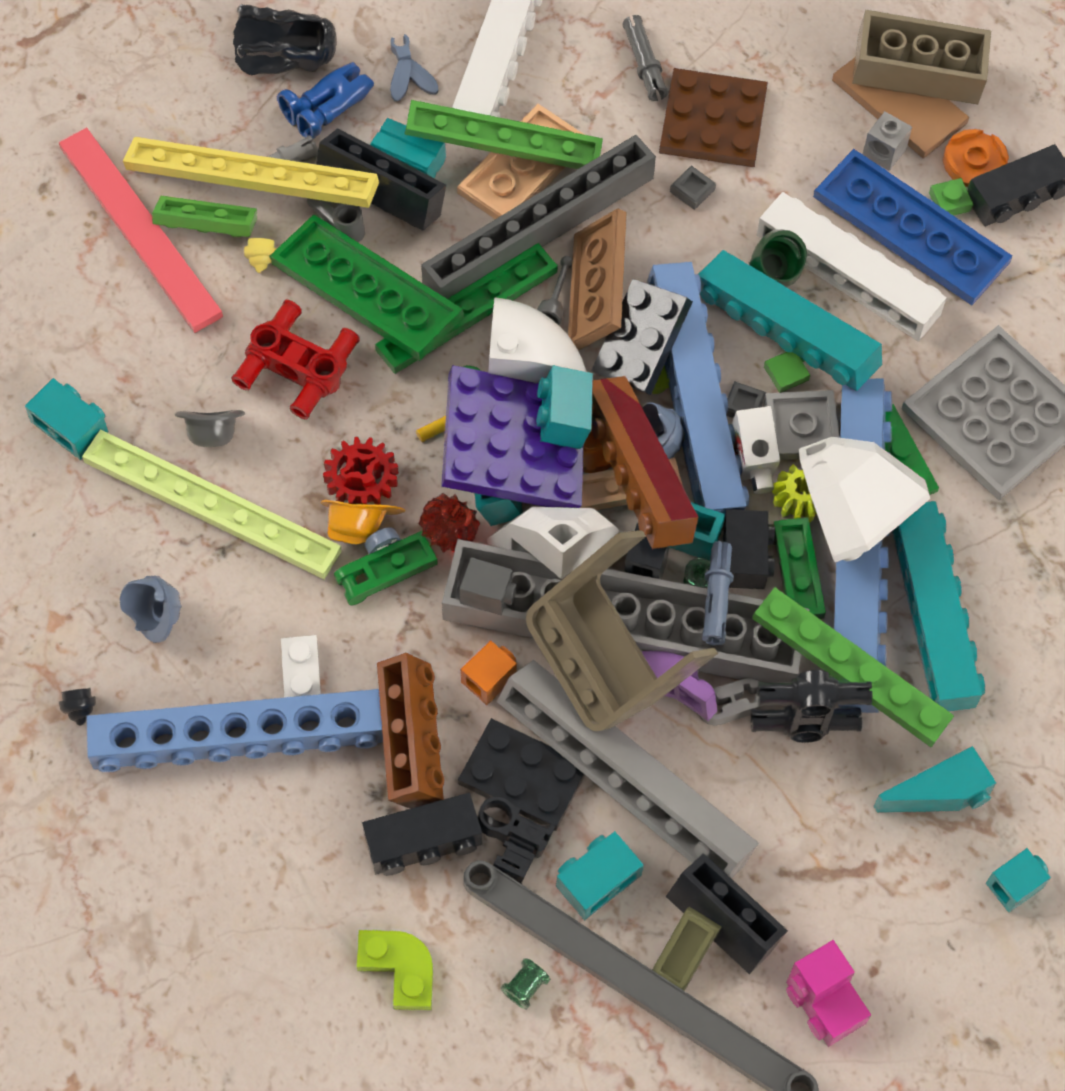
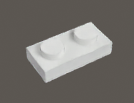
M317 635L281 638L284 698L321 694Z

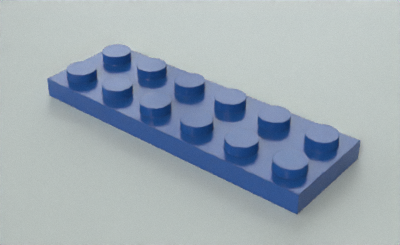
M854 148L814 190L813 197L971 306L1011 262L1013 255Z

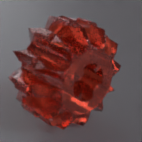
M442 493L428 501L423 508L424 511L418 522L423 528L421 536L430 538V546L435 544L440 546L443 553L449 549L454 553L458 539L473 542L476 538L475 535L480 525V522L476 519L477 511L467 507L468 501H459L456 494L448 497Z

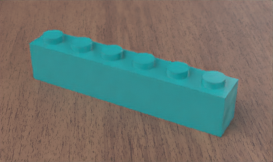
M722 250L698 273L701 281L700 296L706 303L718 306L726 311L732 319L736 321L741 320L752 327L758 335L767 336L777 342L786 352L795 353L803 358L812 368H819L831 375L840 385H847L858 391L882 366L881 343L727 251Z
M929 501L892 531L930 698L949 712L973 709L977 707L982 695L985 694V681L981 673L977 674L975 666L977 648L973 640L969 641L968 637L969 615L967 609L961 607L959 599L962 594L961 581L959 576H954L951 566L954 564L953 548L951 544H946L944 533H946V519L944 513H939L936 501Z

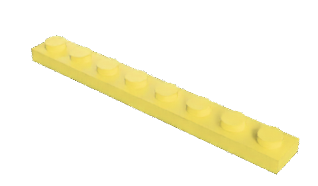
M141 137L133 138L123 159L126 170L366 208L370 207L379 184L378 176L374 173Z

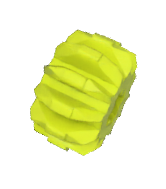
M792 464L789 467V472L781 471L778 474V482L773 484L774 490L772 493L775 495L773 504L774 507H782V518L789 514L794 515L793 519L804 516L805 518L808 517L810 523L814 520L817 512L803 469L799 470Z

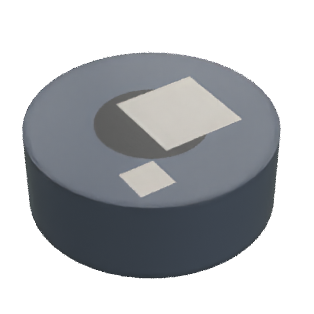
M387 527L370 535L364 546L367 552L371 554L401 539L394 528Z

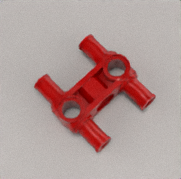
M286 299L271 321L257 325L250 334L251 342L245 349L246 358L231 378L237 387L248 391L262 369H268L302 386L303 389L289 407L295 416L307 420L321 398L335 393L340 388L341 376L347 368L346 360L360 342V337L351 329L342 328L330 349H324L289 332L297 318L302 314V309L295 302ZM265 343H272V345L268 347L261 346ZM321 372H331V374L326 376L319 375Z

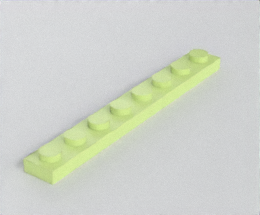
M101 429L82 456L84 463L324 580L342 552L341 545Z

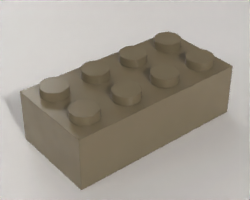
M865 9L858 33L852 84L978 105L988 77L991 30Z

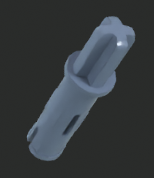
M714 542L711 548L710 570L705 573L708 587L702 640L706 641L709 645H722L726 640L728 594L730 583L733 582V574L730 572L732 546L728 542Z

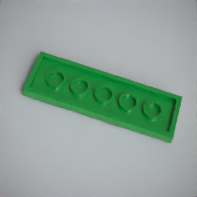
M315 214L269 256L272 265L419 361L464 318L462 308Z

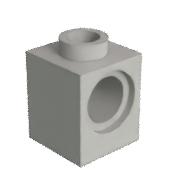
M884 111L867 133L863 155L890 171L907 149L912 126Z

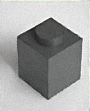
M471 557L459 589L460 604L502 615L505 604H512L517 589V584L512 583V569Z

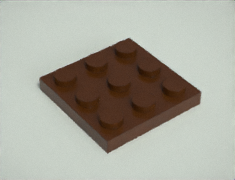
M674 68L659 153L755 167L768 82Z

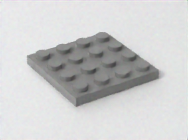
M999 325L905 400L901 408L998 500H1001L1065 446V385Z

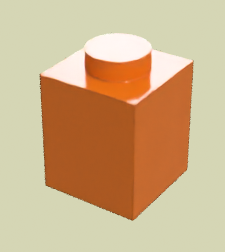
M490 640L460 669L461 683L485 705H488L503 690L509 677L517 672L516 658L505 646L499 648Z

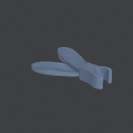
M404 34L403 43L405 45L403 46L395 45V38L392 37L391 51L398 60L390 87L392 99L400 101L406 95L410 79L424 92L437 94L438 84L435 78L420 64L411 59L409 37Z

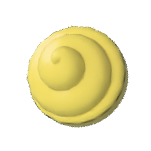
M249 238L248 246L244 247V256L258 273L266 270L268 264L271 263L269 256L276 250L274 248V240Z

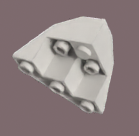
M829 437L799 449L800 462L808 489L834 562L841 560L852 561L859 558L863 552L869 551L931 499L925 480L874 442Z
M532 507L487 538V543L490 546L520 552L528 551L559 578L563 579L617 533L623 531L593 508Z

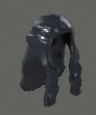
M243 4L237 7L239 17L233 31L235 62L246 74H280L297 68L316 72L319 66L328 64L333 59L336 52L337 35L334 24L329 19L322 18L316 14L299 13L290 9L277 11L269 7L258 8Z

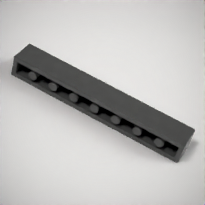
M637 135L632 136L421 264L422 283L446 299L450 298L535 244L539 243L542 247L653 180L656 156Z

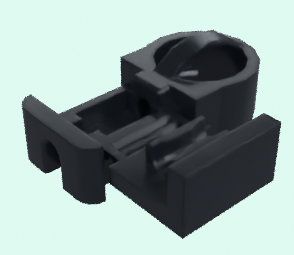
M491 797L480 806L477 818L482 833L504 842L503 846L506 847L503 856L498 855L493 866L522 884L534 857L539 858L542 856L554 831V825L551 823L547 829L519 815L521 808L511 804L505 798ZM493 807L500 808L508 815L509 823L495 820L484 811Z

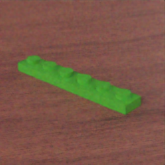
M411 100L405 135L574 169H579L601 155L603 138L416 100Z
M774 587L755 611L752 617L753 620L818 667L828 672L832 677L838 679L839 682L871 681L872 689L870 691L873 692L872 705L929 747L934 745L953 719L954 715L776 587Z

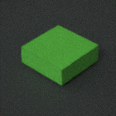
M793 352L782 353L764 362V369L779 393L805 383L810 379V373L804 363Z

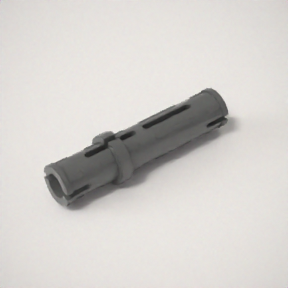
M632 15L635 26H632L630 17L624 19L622 25L638 64L637 74L644 81L648 98L651 101H658L657 89L662 100L668 95V89L661 76V63L655 59L641 16Z

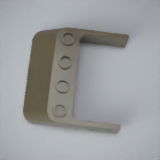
M642 530L617 533L529 608L526 615V624L531 635L583 723L592 731L610 729L650 707L718 654L715 648L692 651L658 678L649 666L600 583L601 574L646 537Z

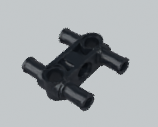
M822 670L802 672L795 679H792L791 683L758 682L759 706H787H784L783 709H751V732L783 731L784 735H788V737H791V740L799 743L819 741L823 736L828 735L829 731L861 732L862 717H859L862 715L861 708H835H838L839 705H872L873 692L870 691L872 683L871 681L838 682V679L830 677L828 672Z

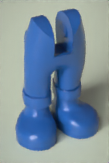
M351 62L326 75L312 89L304 92L300 98L288 89L282 90L276 97L278 105L287 121L292 126L297 124L298 131L304 138L311 136L314 139L320 135L322 125H328L344 111L363 100L373 88L374 82L366 74L359 76L360 68L354 62Z

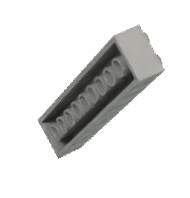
M458 539L442 600L443 620L533 638L526 624V615L529 608L563 579L559 578L530 553ZM471 557L512 569V583L517 584V589L512 604H505L502 615L460 604L459 589ZM606 569L601 574L600 583L640 651H664L685 657L692 651L715 648L718 654L697 671L738 680L752 678L763 683H791V680L798 676L801 654L752 619L755 611L764 600L729 593L725 643L722 645H709L706 641L702 640L707 588Z

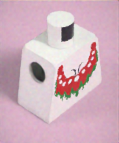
M771 406L736 411L732 422L735 432L733 448L735 455L740 456L742 463L740 479H751L754 494L771 492L774 490L772 475H774L780 463Z

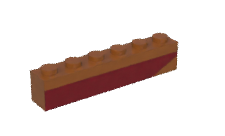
M626 376L593 380L592 433L595 439H599L603 447L604 459L606 462H610L617 485L622 486L626 494L628 508L634 511L638 519L639 530L644 532L652 549L693 543L698 515Z

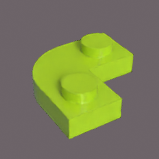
M359 930L357 971L395 972L393 1009L432 1010L433 963L430 952L425 944L416 936L407 932Z

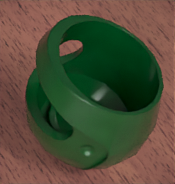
M774 230L760 240L748 264L788 287L794 284L802 274L807 259L806 245L802 238L790 230ZM790 240H792L797 245L800 251V255L796 246Z

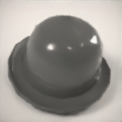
M243 410L212 413L178 411L175 416L184 418L188 438L193 444L199 447L224 446L231 441L235 432L236 418L244 416L245 412Z

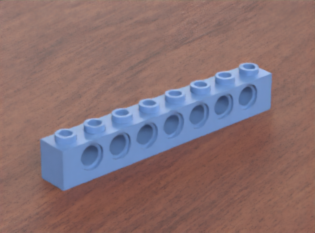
M379 689L87 715L88 759L93 769H98L101 772H115L120 770V767L125 766L150 769L156 767L158 763L172 762L175 765H189L194 760L201 759L224 762L230 760L233 756L244 755L247 758L258 759L266 757L268 753L282 752L285 755H298L303 753L304 750L309 749L333 752L339 750L341 746L355 745L357 748L366 749L375 747L377 743H383ZM346 717L355 720V723L350 727L344 728L337 725L341 719ZM307 721L319 723L318 727L312 731L301 729V726ZM272 724L282 726V729L276 734L264 732ZM240 727L246 730L240 737L233 738L228 736L229 732L234 728ZM198 731L209 732L207 738L202 741L192 740V736ZM163 734L172 735L171 740L166 744L155 743L156 739ZM131 737L136 739L130 747H119V743L125 738Z

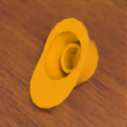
M332 500L321 501L322 505L329 507L328 537L331 540L348 544L365 543L370 535L379 530L385 515H397L405 512L404 508L390 505L349 504Z

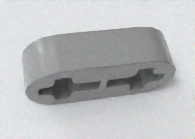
M746 678L714 688L717 705L729 704L722 706L721 713H715L709 721L703 717L701 719L709 725L717 726L751 715V709L760 710L763 706L758 705V698H760L758 697L759 681ZM744 690H748L750 694H757L754 703H750L747 698L738 699L742 698Z

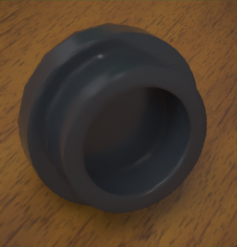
M91 688L61 692L60 710L64 714H68L70 720L76 722L77 725H83L87 720V715L92 713L93 706L96 705V697L91 695Z

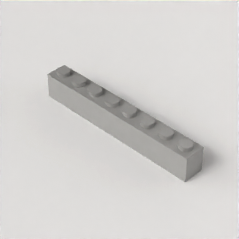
M535 660L509 677L497 702L690 862L693 863L704 853L730 878H733L745 866L759 844L755 839L616 726L602 731H592L587 728L559 680Z

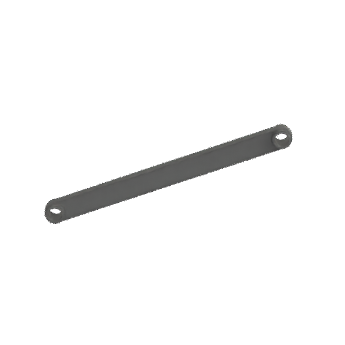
M475 861L466 868L464 872V886L470 895L765 1090L792 1091V1083L802 1082L808 1086L810 1091H819L818 1083L810 1073L490 863ZM477 873H484L490 877V881L482 886L473 884L470 879Z

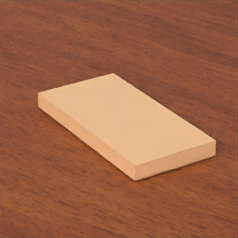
M537 104L520 121L583 134L540 104ZM490 152L457 186V194L492 218L497 219L543 191L565 167Z

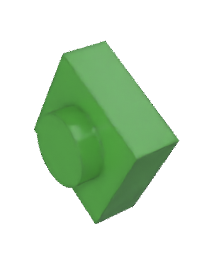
M962 178L931 185L929 194L932 201L953 216L971 211L973 203Z

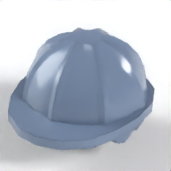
M649 402L642 409L668 459H671L680 451L685 439V431L680 422V416L673 409H666L659 404Z
M146 576L143 579L128 582L120 594L121 610L135 622V630L141 631L148 640L153 643L165 641L171 632L173 624L179 620L182 607L179 592L160 576Z

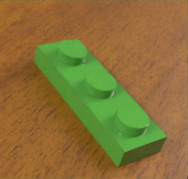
M161 195L152 212L153 224L164 225L168 228L179 227L194 229L203 233L216 232L229 234L233 237H250L257 221V208Z

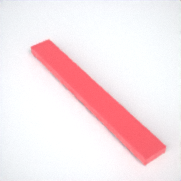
M86 127L60 141L59 145L62 152L193 332L196 333L223 318L222 310L160 226L153 224L152 215Z

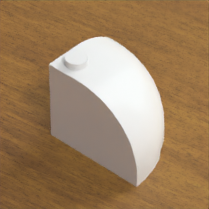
M494 298L488 373L539 383L542 377H547L552 365L586 372L583 359L575 344L566 332L551 318L523 303Z

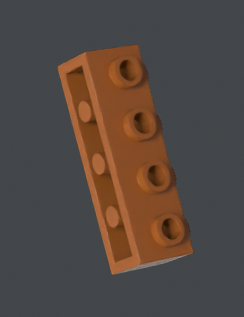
M403 653L377 662L388 801L411 809L444 800V776L440 763L441 742L438 737L436 721L438 709L433 689L435 676L431 664L409 653Z

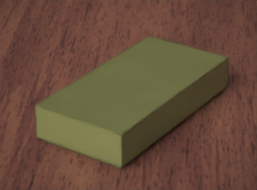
M688 907L652 970L685 991L722 926L693 908Z

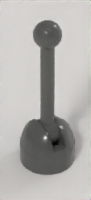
M564 256L560 260L562 268L552 298L543 300L537 308L538 311L551 318L558 325L561 324L564 311L558 298L567 271L572 267L573 259L570 256Z

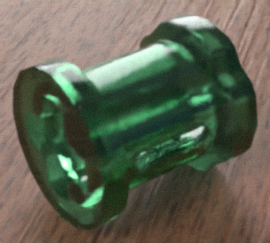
M695 558L689 561L685 567L683 584L707 588L708 582L705 580V573L707 569L710 570V561L704 558Z
M524 958L521 961V969L509 983H504L500 989L513 1003L527 1010L530 1006L529 1000L542 984L547 985L551 979L539 965L528 958Z

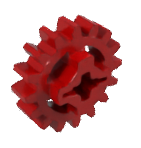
M354 437L353 445L349 446L343 440L341 441V451L333 448L330 450L332 460L324 461L326 472L323 473L324 483L328 484V494H336V501L344 502L347 500L349 504L358 503L362 505H368L369 502L373 501L375 505H381V496L389 499L392 497L390 487H397L398 485L396 476L399 474L398 464L394 463L393 452L386 453V447L383 442L375 447L371 437L367 439L365 444L360 443L359 437ZM344 463H346V466H345L344 468L340 469L341 466H342ZM382 477L381 481L376 484V480Z

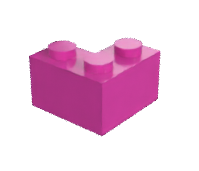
M834 940L795 962L786 981L788 985L786 992L790 1000L797 1008L802 1006L809 1017L807 1024L812 1034L819 1041L823 1039L828 1047L866 1025L871 1017V1013L850 983L855 971Z

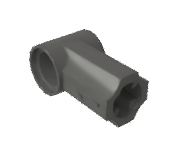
M307 198L308 205L324 221L357 242L364 238L365 227L360 206Z

